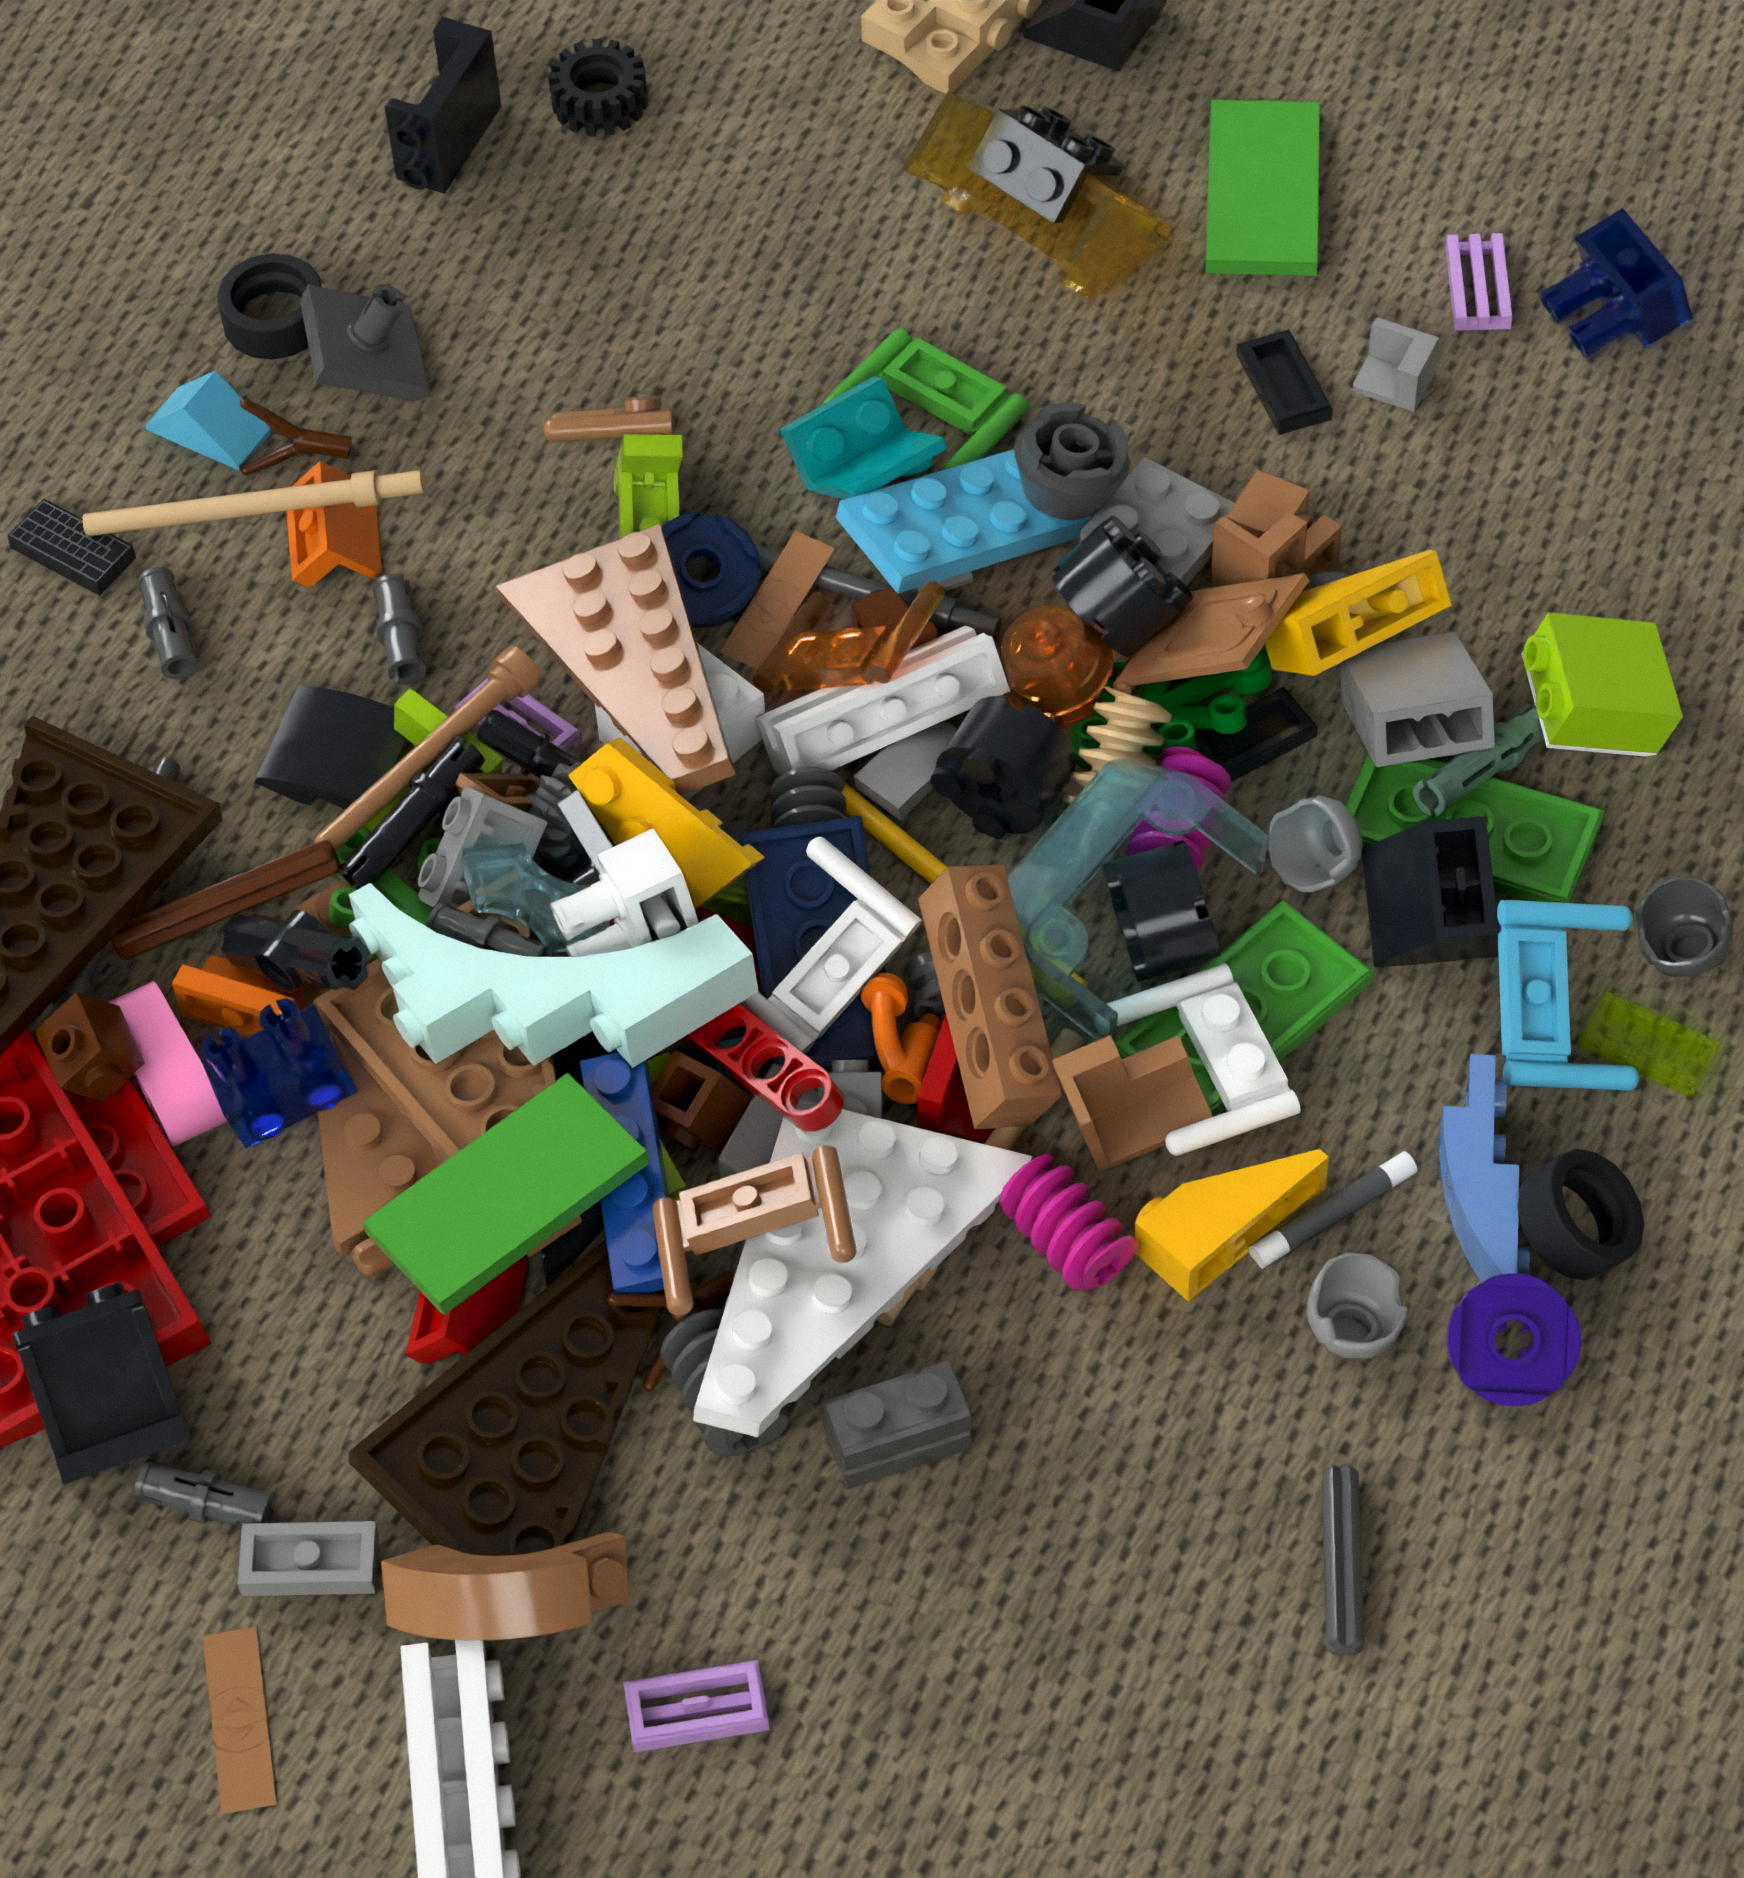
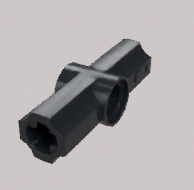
M295 910L286 920L259 914L246 916L236 913L223 927L224 943L221 951L230 963L235 966L262 972L273 984L289 993H294L304 982L333 990L342 987L355 990L368 976L367 960L370 952L361 939L329 931L316 918L302 910Z

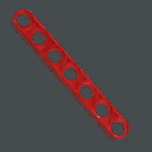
M553 915V924L555 927L557 925V922ZM615 918L600 923L578 936L585 940L606 930V928L615 925ZM741 1004L734 1006L684 1037L794 1126L803 1131L816 1132L827 1128L838 1118L844 1104L843 1094L828 1073ZM737 1026L746 1027V1033L741 1042L728 1049L719 1048L721 1038L727 1031ZM774 1057H785L784 1066L778 1074L769 1079L758 1078L759 1069L766 1061ZM815 1087L825 1088L824 1097L818 1105L809 1110L797 1109L798 1101L806 1091Z

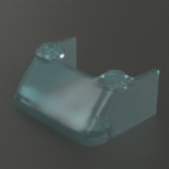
M1130 758L1115 759L1105 764L1007 877L1036 993L1095 1040L1111 1035L1113 1041H1115L1118 1013L1071 976L1087 954L1088 935L1081 921L1066 910V908L1102 868L1101 865L1109 860L1143 819L1160 832L1168 835H1184L1197 829L1255 875L1264 865L1269 841L1268 834L1191 775Z

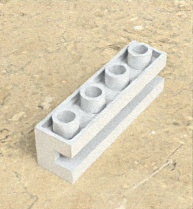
M965 625L755 717L772 767L776 773L783 775L785 772L798 767H819L831 771L967 711L980 699L990 696H1001L1010 692V688L993 637L985 633L976 635L975 629Z
M455 1640V1655L432 1658L428 1643L400 1646L418 1878H521L517 1849L505 1850L503 1828L515 1827L516 1817L511 1784L499 1786L498 1764L510 1763L506 1722L494 1723L492 1702L505 1700L500 1659H487L483 1640Z

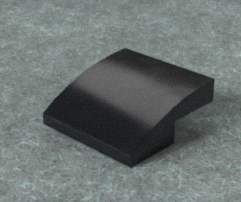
M298 685L254 783L298 803L310 805L314 796L342 809H347L396 763L406 738L394 730V708L346 692Z

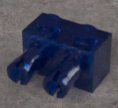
M1623 208L1576 236L1575 240L1582 260L1579 263L1580 268L1557 284L1539 292L1541 303L1548 313L1553 312L1552 318L1557 324L1570 316L1571 313L1597 298L1608 303L1584 320H1580L1567 328L1573 344L1586 359L1605 345L1627 333L1631 336L1635 335L1640 343L1647 347L1693 318L1682 277Z
M287 998L279 999L276 1003L282 1012L281 1014L277 1015L270 1004L260 1012L259 1023L263 1030L242 1040L235 1029L225 1027L218 1029L220 1036L224 1040L223 1043H219L213 1033L209 1034L202 1042L201 1051L205 1059L201 1060L205 1072L224 1117L245 1148L262 1140L273 1138L282 1130L320 1111L331 1109L339 1101L359 1092L337 1040L315 1004L300 1011L294 1001Z

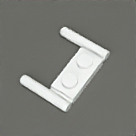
M816 837L809 842L806 849L807 856L858 899L852 902L774 989L768 999L758 992L739 1003L804 1054L809 1051L817 1038H820L859 995L866 982L883 968L900 949L902 943L916 931L922 922V919L823 837Z
M1226 963L1118 999L1102 1007L1101 1018L1108 1027L1114 1028L1177 1006L1179 1018L1228 1111L1169 1132L1166 1136L1165 1144L1171 1154L1179 1156L1300 1113L1301 1109L1295 1092L1292 1089L1290 1090L1288 1079L1240 987L1237 982L1234 983L1232 973Z

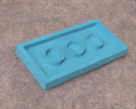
M1014 449L840 500L836 519L897 594L1080 537L1082 528L1092 518V516L1078 520H1063L1048 516L1036 509L1024 494Z

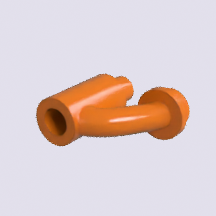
M879 973L866 982L861 992V1000L864 1006L871 1012L874 1044L880 1063L885 1070L882 1078V1089L895 1102L914 1104L917 1103V1096L942 1021L934 1014H923L918 1022L911 1023L905 1027L899 1040L896 1017L905 1011L908 1004L907 987L898 976L891 973Z

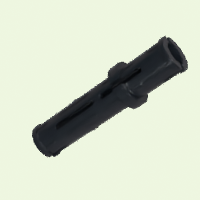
M455 736L447 749L424 774L417 772L410 779L409 786L411 789L343 864H340L338 874L350 887L355 882L358 884L355 888L357 890L368 883L374 885L437 813L445 814L447 807L452 801V797L457 792L455 783L459 774L474 773L485 763L483 755L474 745L470 744L465 749L466 739Z

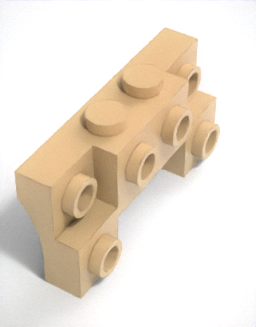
M877 0L861 16V37L863 42L899 60L915 73L924 84L950 96L994 49L999 51L1006 46L1013 29L1024 18L1031 19L1041 6L1043 0H928L927 2L924 0Z

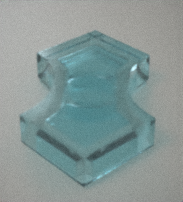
M524 843L463 848L460 863L473 908L478 913L501 914L521 922L539 937L542 944L550 945L553 953L566 952V946L585 940L610 927L609 921H605L567 941L557 925L550 903L566 896H571L590 886L565 882L548 874L532 860L525 849Z

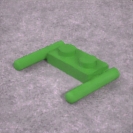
M901 328L895 329L823 402V404L827 403L873 376L883 378L890 391L972 436L942 466L940 471L982 459L1030 410L1029 402L1022 395L1017 393L1013 395L1008 394L1006 386L918 337L912 340L911 336Z

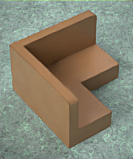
M1288 511L1263 535L1257 538L1233 521L1222 516L1214 523L1211 588L1305 573L1309 576L1316 572L1329 571L1339 562L1342 526L1323 514L1307 529L1306 521Z
M1111 1035L1051 1060L1098 1172L1116 1167L1165 1146L1166 1136L1173 1130L1213 1117L1195 1078L1189 1057L1179 1035L1122 1060Z

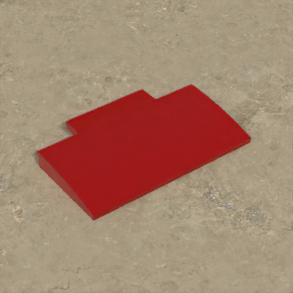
M28 1029L0 1057V1448L45 1429L12 1333L24 1329L20 1317L22 1315L59 1303L62 1315L88 1307L84 1296L85 1293L122 1281L126 1293L136 1289L140 1290L166 1367L212 1344L199 1318L157 1249L211 1218L212 1216L130 1078L124 1082L117 1092L107 1097L103 1102L60 1089L45 1054L41 1053Z

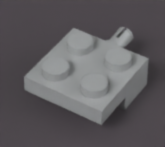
M1144 457L1127 476L1122 485L1080 531V542L1103 521L1113 515L1130 530L1133 536L1138 531H1142L1151 538L1163 554V557L1157 563L1166 574L1169 572L1173 573L1187 586L1212 557L1214 523L1222 516L1227 517L1235 503Z

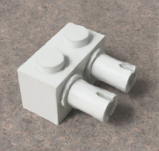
M654 828L597 854L603 872L599 875L600 881L571 896H566L550 903L557 925L567 941L600 923L615 918V925L585 940L566 946V952L569 957L627 950L675 935L699 923L683 873Z

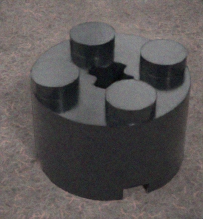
M1113 515L1096 527L1052 569L1057 572L1052 576L1054 583L1072 610L1086 625L1093 620L1098 626L1108 630L1100 639L1113 650L1126 657H1131L1193 599L1186 585L1173 573L1169 572L1166 574L1157 563L1163 557V554L1151 538L1142 531H1138L1133 536L1130 530Z
M990 696L980 699L973 705L938 757L936 770L931 775L930 782L936 792L950 799L960 810L972 818V823L978 832L998 840L1002 839L1006 832L1023 834L1035 830L1069 781L1072 772H1075L1076 764L1071 765L1069 760L1074 751L1070 739L1050 717L1028 704L1020 712L1003 706L1008 698Z
M1184 840L1175 843L1171 842L1101 865L1112 898L1111 902L1121 934L1124 935L1128 946L1127 951L1137 982L1159 977L1221 956L1213 921L1208 914L1205 904V895L1191 853Z

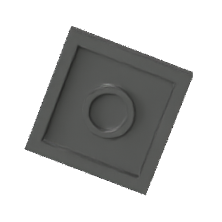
M380 284L374 288L371 297L311 285L307 286L300 299L315 383L411 401L420 400L423 397L428 385L411 305H406L403 302L404 296L398 289L387 284Z

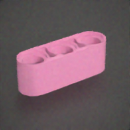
M152 981L109 1001V1003L120 1006L145 1062L130 1078L136 1088L141 1087L142 1092L139 1094L162 1133L166 1132L168 1136L166 1140L171 1148L228 1122L226 1109L215 1085L158 985Z

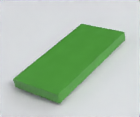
M1211 99L1205 273L1317 276L1320 102Z
M1368 753L1346 805L1358 822L1363 840V848L1422 822L1486 816L1495 892L1523 901L1572 902L1603 823L1605 810L1491 777L1456 801L1441 815L1436 816L1435 813L1428 815L1416 804L1413 794L1414 786L1446 763L1434 759H1424L1376 767Z
M1284 900L1221 952V956L1213 958L1198 971L1200 972L1223 963L1228 965L1234 983L1237 982L1278 1062L1284 1059L1373 982L1374 971ZM1177 1006L1143 1017L1114 1042L1122 1060L1179 1035L1212 1116L1219 1115L1226 1109L1179 1018Z
M566 1073L366 1218L362 1223L370 1239L444 1316L646 1167L650 1162L647 1151L569 1073Z

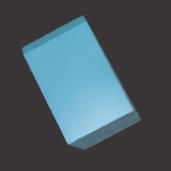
M216 370L178 387L146 424L147 431L238 471L250 460L272 433L270 427L264 421L241 408L240 401L243 398Z

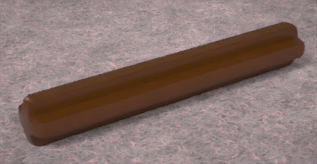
M322 840L128 920L111 938L113 948L122 960H128L233 917L236 913L240 914L323 880L340 871L338 855L328 840Z

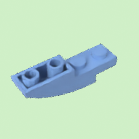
M1470 1054L1466 1080L1465 1107L1443 1106L1439 1132V1160L1444 1198L1452 1226L1467 1260L1482 1283L1491 1277L1502 1274L1518 1273L1529 1275L1530 1247L1518 1246V1229H1522L1518 1210L1520 1195L1519 1165L1505 1164L1506 1135L1494 1134V1118L1505 1119L1507 1081L1495 1080L1496 1055Z

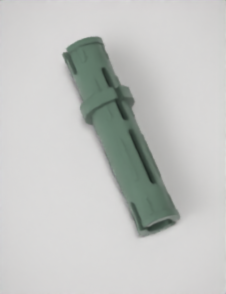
M1528 704L1507 722L1494 723L1495 748L1461 753L1436 772L1415 784L1413 794L1419 808L1428 815L1435 813L1436 816H1439L1456 801L1476 789L1498 771L1511 770L1520 764L1529 749L1545 740L1536 706L1532 707V704Z

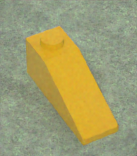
M1427 550L1302 591L1265 643L1272 669L1316 676L1452 606L1437 551Z
M1321 1149L1183 1183L1165 1198L1161 1196L1153 1198L1142 1208L1135 1221V1239L1139 1242L1136 1255L1189 1302L1249 1252L1251 1245L1274 1232L1326 1189L1329 1156Z

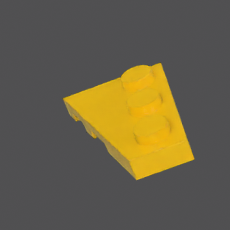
M621 737L606 743L568 775L615 845L654 828L683 873L695 911L711 901L765 858L750 844L742 847L720 829L723 822L709 810L699 811L676 792L675 782Z

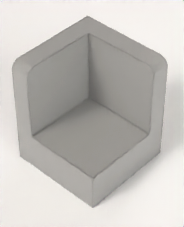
M1381 318L1375 319L1370 332L1369 355L1353 383V391L1415 412L1436 372L1439 337Z

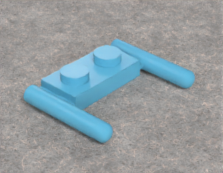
M1501 900L1497 909V918L1501 925V932L1498 933L1502 1057H1506L1503 1067V1081H1507V1086L1623 1091L1635 1089L1639 1083V1073L1633 1066L1568 1063L1567 1056L1571 1055L1567 938L1566 931H1563V928L1625 931L1632 924L1633 916L1631 910L1626 906Z

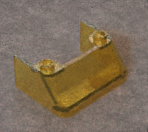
M949 91L902 167L908 173L943 189L944 193L940 199L953 209L966 216L970 214L973 208L983 212L1057 261L1060 268L1058 275L1063 277L1062 283L1089 299L1094 291L1103 295L1111 291L1161 250L1175 229L1169 222L1098 175H1088L1063 223L1051 222L967 167L995 112Z

